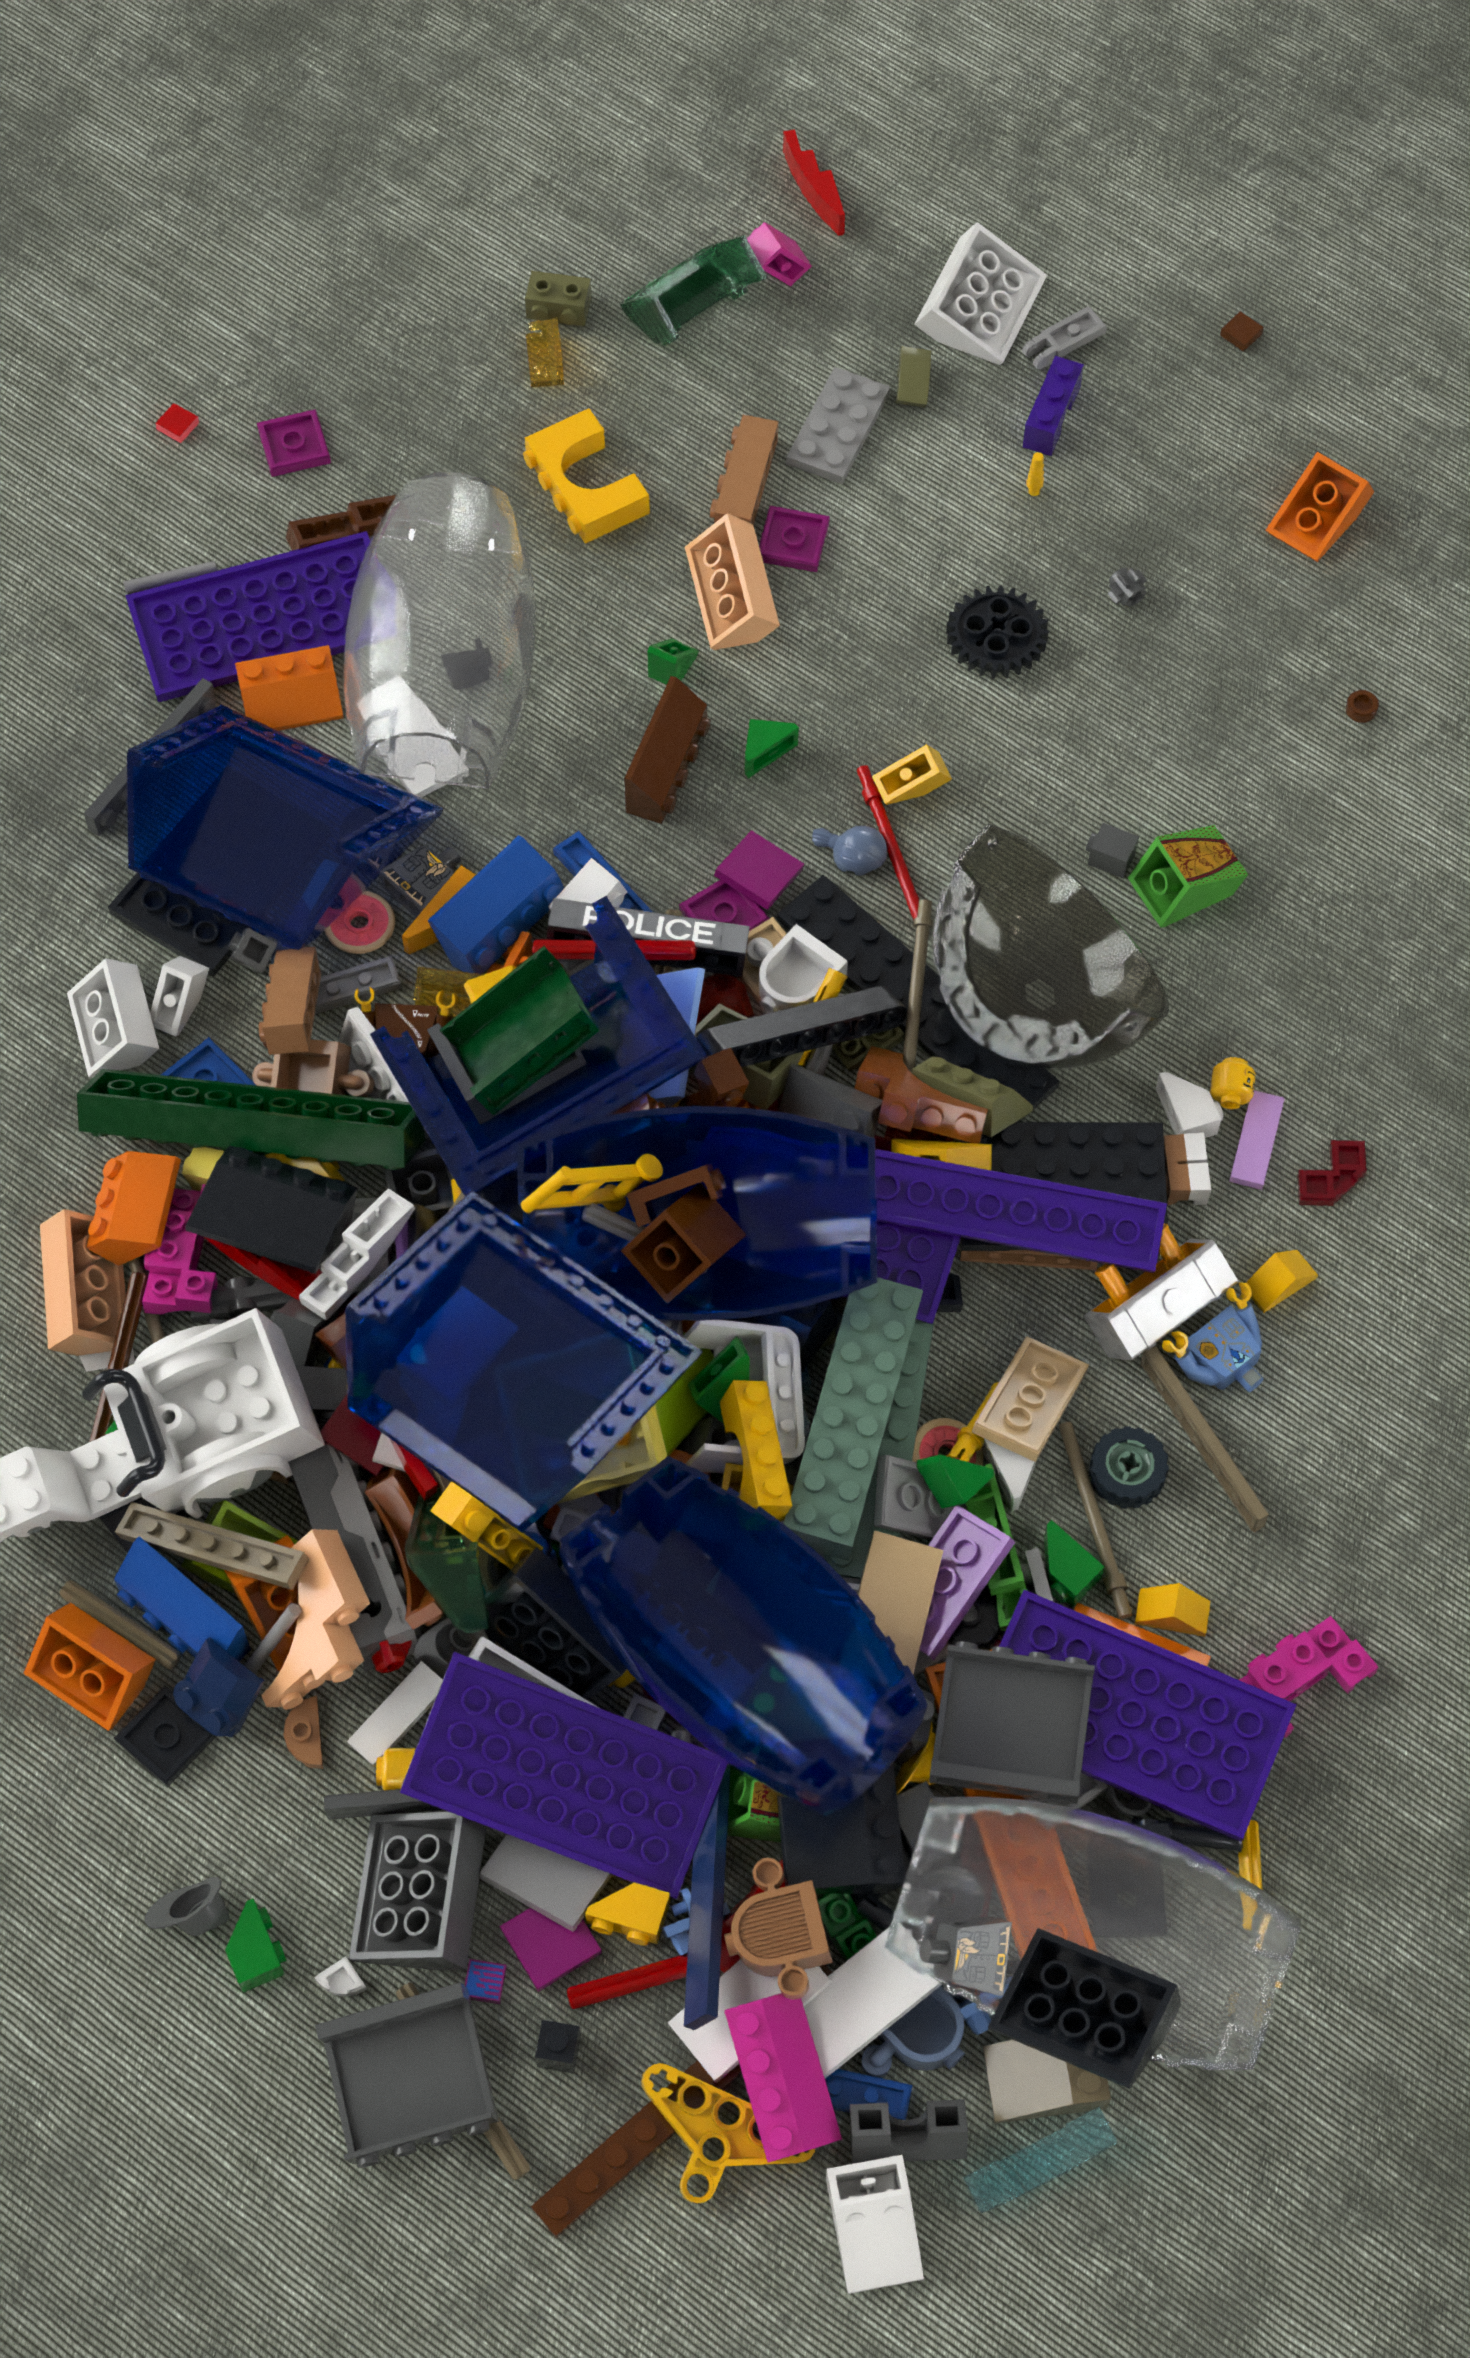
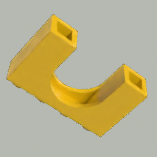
M590 408L525 437L526 451L523 452V457L527 466L530 469L534 468L536 470L542 488L545 491L549 490L551 492L555 507L560 513H565L571 531L575 535L579 534L585 544L650 514L649 494L635 473L597 489H586L576 486L565 477V472L572 464L605 449L604 429Z

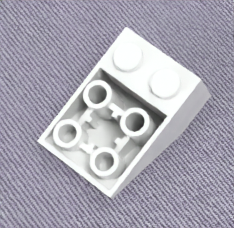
M903 2155L828 2168L826 2170V2183L848 2294L924 2280Z

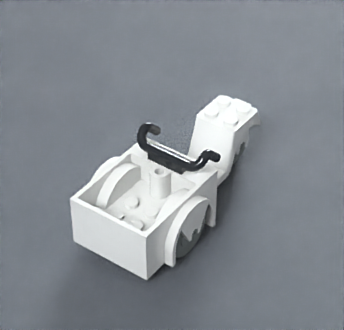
M255 1308L222 1324L200 1325L173 1333L146 1348L136 1358L133 1365L124 1369L111 1368L98 1373L84 1388L82 1396L86 1400L92 1401L104 1388L118 1430L72 1451L23 1447L1 1457L0 1543L9 1537H28L30 1534L48 1528L58 1521H90L141 1497L164 1512L175 1514L185 1509L189 1515L197 1519L202 1516L198 1502H220L248 1493L265 1483L274 1471L281 1473L286 1478L293 1475L288 1462L324 1446L325 1443L282 1329Z

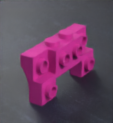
M202 1184L201 1191L174 1188L161 1247L146 1253L144 1258V1269L149 1270L142 1300L144 1313L162 1315L174 1311L212 1312L211 1296L213 1289L217 1290L218 1286L216 1273L197 1271L204 1237L185 1230L186 1224L206 1184Z
M1329 1616L1308 1632L1303 1631L1296 1637L1293 1634H1289L1275 1646L1277 1650L1268 1657L1264 1653L1256 1657L1248 1664L1249 1670L1247 1675L1241 1678L1240 1681L1291 1702L1325 1678L1329 1672L1348 1694L1364 1678L1374 1676L1379 1667L1356 1639L1351 1641L1333 1617ZM1291 1723L1288 1725L1284 1735L1285 1738L1293 1731L1294 1727Z

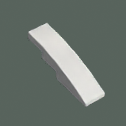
M388 1188L342 1233L344 1242L320 1264L322 1273L299 1295L301 1304L327 1321L376 1266L415 1210L414 1205Z

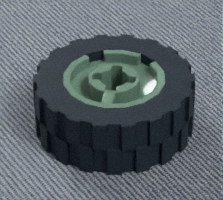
M1127 1426L1123 1429H1113L1109 1434L1105 1433L1101 1437L1100 1442L1096 1443L1090 1460L1089 1477L1092 1479L1093 1489L1095 1488L1098 1491L1097 1494L1101 1498L1106 1499L1107 1503L1113 1506L1114 1504L1118 1505L1120 1508L1127 1509V1507H1133L1134 1509L1139 1508L1140 1505L1149 1504L1154 1497L1157 1498L1161 1493L1168 1473L1167 1452H1164L1163 1444L1160 1441L1158 1442L1152 1433H1147L1144 1429L1138 1427L1134 1429L1131 1426ZM1131 1463L1135 1468L1127 1472L1125 1471L1126 1467L1124 1464Z

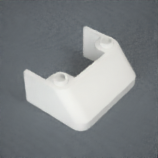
M699 1318L683 1336L684 1346L714 1349L715 1358L736 1336L741 1339L750 1357L749 1381H767L784 1464L793 1462L801 1455L805 1447L800 1344L798 1337L792 1330L781 1326ZM730 1440L724 1445L704 1443L685 1463V1470L724 1474L726 1463L743 1465L739 1440Z

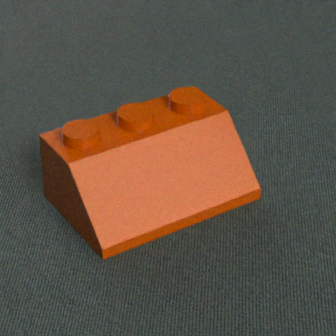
M329 645L235 663L250 736L344 718Z
M127 1151L108 1160L103 1168L104 1178L101 1190L95 1200L97 1206L93 1221L88 1228L89 1239L86 1248L118 1266L160 1248L181 1159L176 1156Z
M70 1602L46 1616L23 1674L107 1731H110L144 1689L156 1659Z

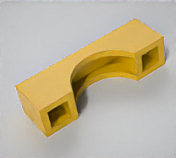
M733 1380L720 1401L725 1432L734 1433L741 1446L743 1474L738 1497L744 1527H778L791 1509L792 1501L767 1381Z

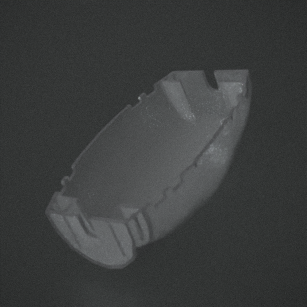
M434 472L408 481L395 496L377 525L364 554L352 594L345 635L343 662L346 719L349 724L351 744L360 774L415 780L417 765L429 764L435 767L436 770L435 783L489 789L506 759V753L510 744L514 741L525 708L534 661L536 616L534 580L527 543L517 513L508 495L483 478L461 472Z
M993 1797L931 1798L884 1947L899 1959L905 1961L907 1965L924 1976L926 1973L943 1984L944 1990L954 1996L959 1994L976 2003L977 2009L993 2016L1003 1996L935 1978L933 1975L934 1963H924L920 1959L919 1949L921 1942L924 1939L937 1940L938 1926L941 1922L989 1916L1012 1922L1004 1988L1005 1994L1037 1928L1178 1985L1181 2006L1166 2038L1150 2059L1151 2061L1165 2062L1166 2067L1180 2068V2064L1203 2065L1205 2070L1254 2069L1273 2013L1276 1987L1280 1989L1282 1987L1301 1930L1300 1918L1262 1889L1219 1862L1170 1838L1128 1822L1077 1808L1031 1800Z

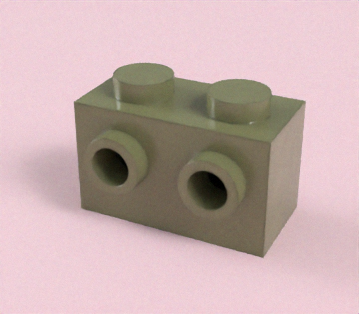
M531 271L525 296L526 318L585 326L592 298L591 278Z

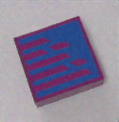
M469 1959L465 1986L468 1988L470 2000L501 2004L507 1970L506 1964Z

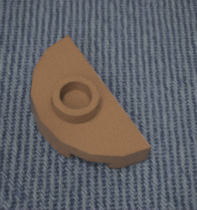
M314 1696L304 1699L300 1705L292 1708L285 1720L283 1735L289 1753L297 1761L309 1768L324 1769L318 1697Z

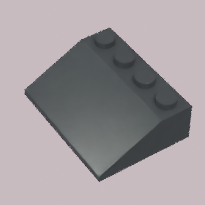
M449 1811L371 1815L349 1960L352 1962L429 1970L466 1969L487 1826Z

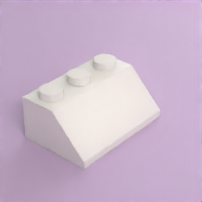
M105 958L67 992L88 1077L93 1078L101 1069L122 1071L140 1066L159 1050L137 965Z

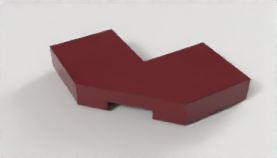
M1331 1140L1329 1145L1331 1170H1299L1297 1174L1299 1205L1333 1206L1365 1176L1367 1171L1365 1141Z

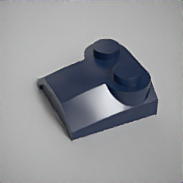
M209 1637L204 1641L185 1678L175 1685L173 1696L178 1707L208 1732L219 1737H233L240 1732L265 1680L256 1676Z

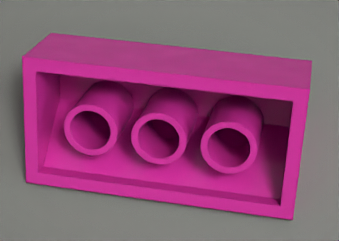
M781 1993L724 2010L767 2162L776 2161L842 2140L802 1999L791 2000Z

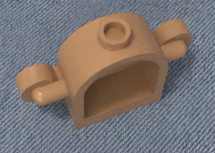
M311 1040L309 1051L275 1054L273 1064L262 1062L254 1068L252 1074L253 1081L257 1086L345 1095L347 1091L350 1095L356 1097H368L373 1092L375 1086L373 1077L365 1071L353 1070L348 1074L352 1047L336 1041Z
M763 1858L755 1864L753 1878L756 1885L765 1892L751 1896L740 1905L733 1917L731 1933L724 1934L729 1956L739 1955L745 1966L759 1975L768 1977L778 1976V1986L783 1996L796 2000L805 1996L809 1990V1979L804 1970L833 1963L813 1881L810 1880L780 1888L784 1881V1872L780 1863L773 1858Z

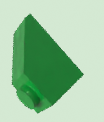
M736 1336L687 1384L695 1402L723 1424L720 1401L733 1380L749 1381L750 1357L741 1339Z
M1051 1520L1047 1524L1044 1534L1047 1580L1051 1594L1062 1603L1066 1601L1071 1607H1074L1101 1580L1105 1566Z

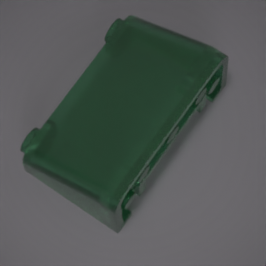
M437 1488V1493L427 1500H424L421 1494L417 1499L405 1545L407 1565L457 1629H461L465 1633H476L482 1629H488L490 1622L478 1561L480 1555L478 1542H471L469 1548L466 1547L460 1532L430 1511L443 1494L441 1489Z

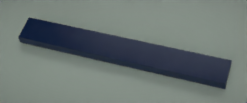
M722 1744L712 1749L711 1752L727 1757L729 1761L693 1854L684 2027L691 2030H696L718 2017L731 1748Z

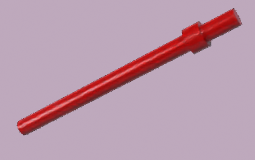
M860 766L856 771L863 787L862 796L865 804L870 806L878 829L886 841L889 858L914 921V918L918 916L919 897L869 766Z

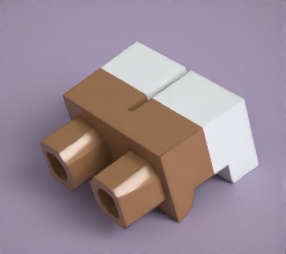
M1204 1132L1164 1136L1167 1205L1175 1204L1177 1201H1193L1194 1205H1207L1211 1193V1183Z

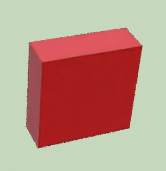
M173 403L155 424L158 431L182 443L199 424V418L197 415Z

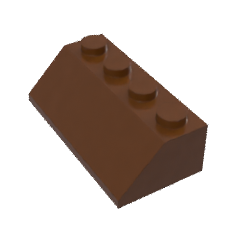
M670 677L624 778L626 813L660 824L663 823L667 813L671 814L677 800L676 791L678 787H684L688 777L689 762H695L700 748L698 742L701 736H707L711 724V719L707 718V704L677 677Z

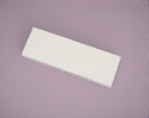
M421 1661L349 1738L347 1743L375 1768L377 1757H383L385 1750L393 1748L434 1704L443 1679Z

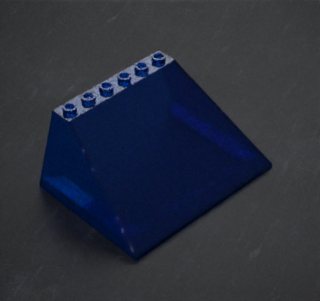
M220 705L128 749L127 753L128 868L139 873L143 879L156 881L166 886L172 893L194 899L199 906L219 911L228 920L244 923L252 927L253 931L261 935L271 936L281 941L283 946L290 949L300 950L313 942L380 876V871L393 863L442 814L444 809L224 705Z
M607 896L592 903L593 909L597 914V920L593 925L591 922L585 925L587 932L596 944L594 962L570 976L600 1029L599 1032L584 1043L586 1049L581 1051L587 1064L480 1125L440 1053L431 1059L422 1055L407 1030L401 1033L402 1037L400 1038L392 1037L385 1026L370 1034L466 1200L707 1058L703 1048Z
M473 1191L468 1193L356 1296L345 1309L348 1409L447 1480L454 1482L521 1533L585 1479L703 1352Z

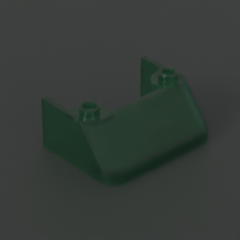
M743 234L713 243L701 249L622 301L620 306L625 315L655 344L662 343L663 346H666L679 338L677 332L681 330L682 325L723 298L731 296L732 300L741 297L748 292L746 288L748 285L763 281L767 278V275Z

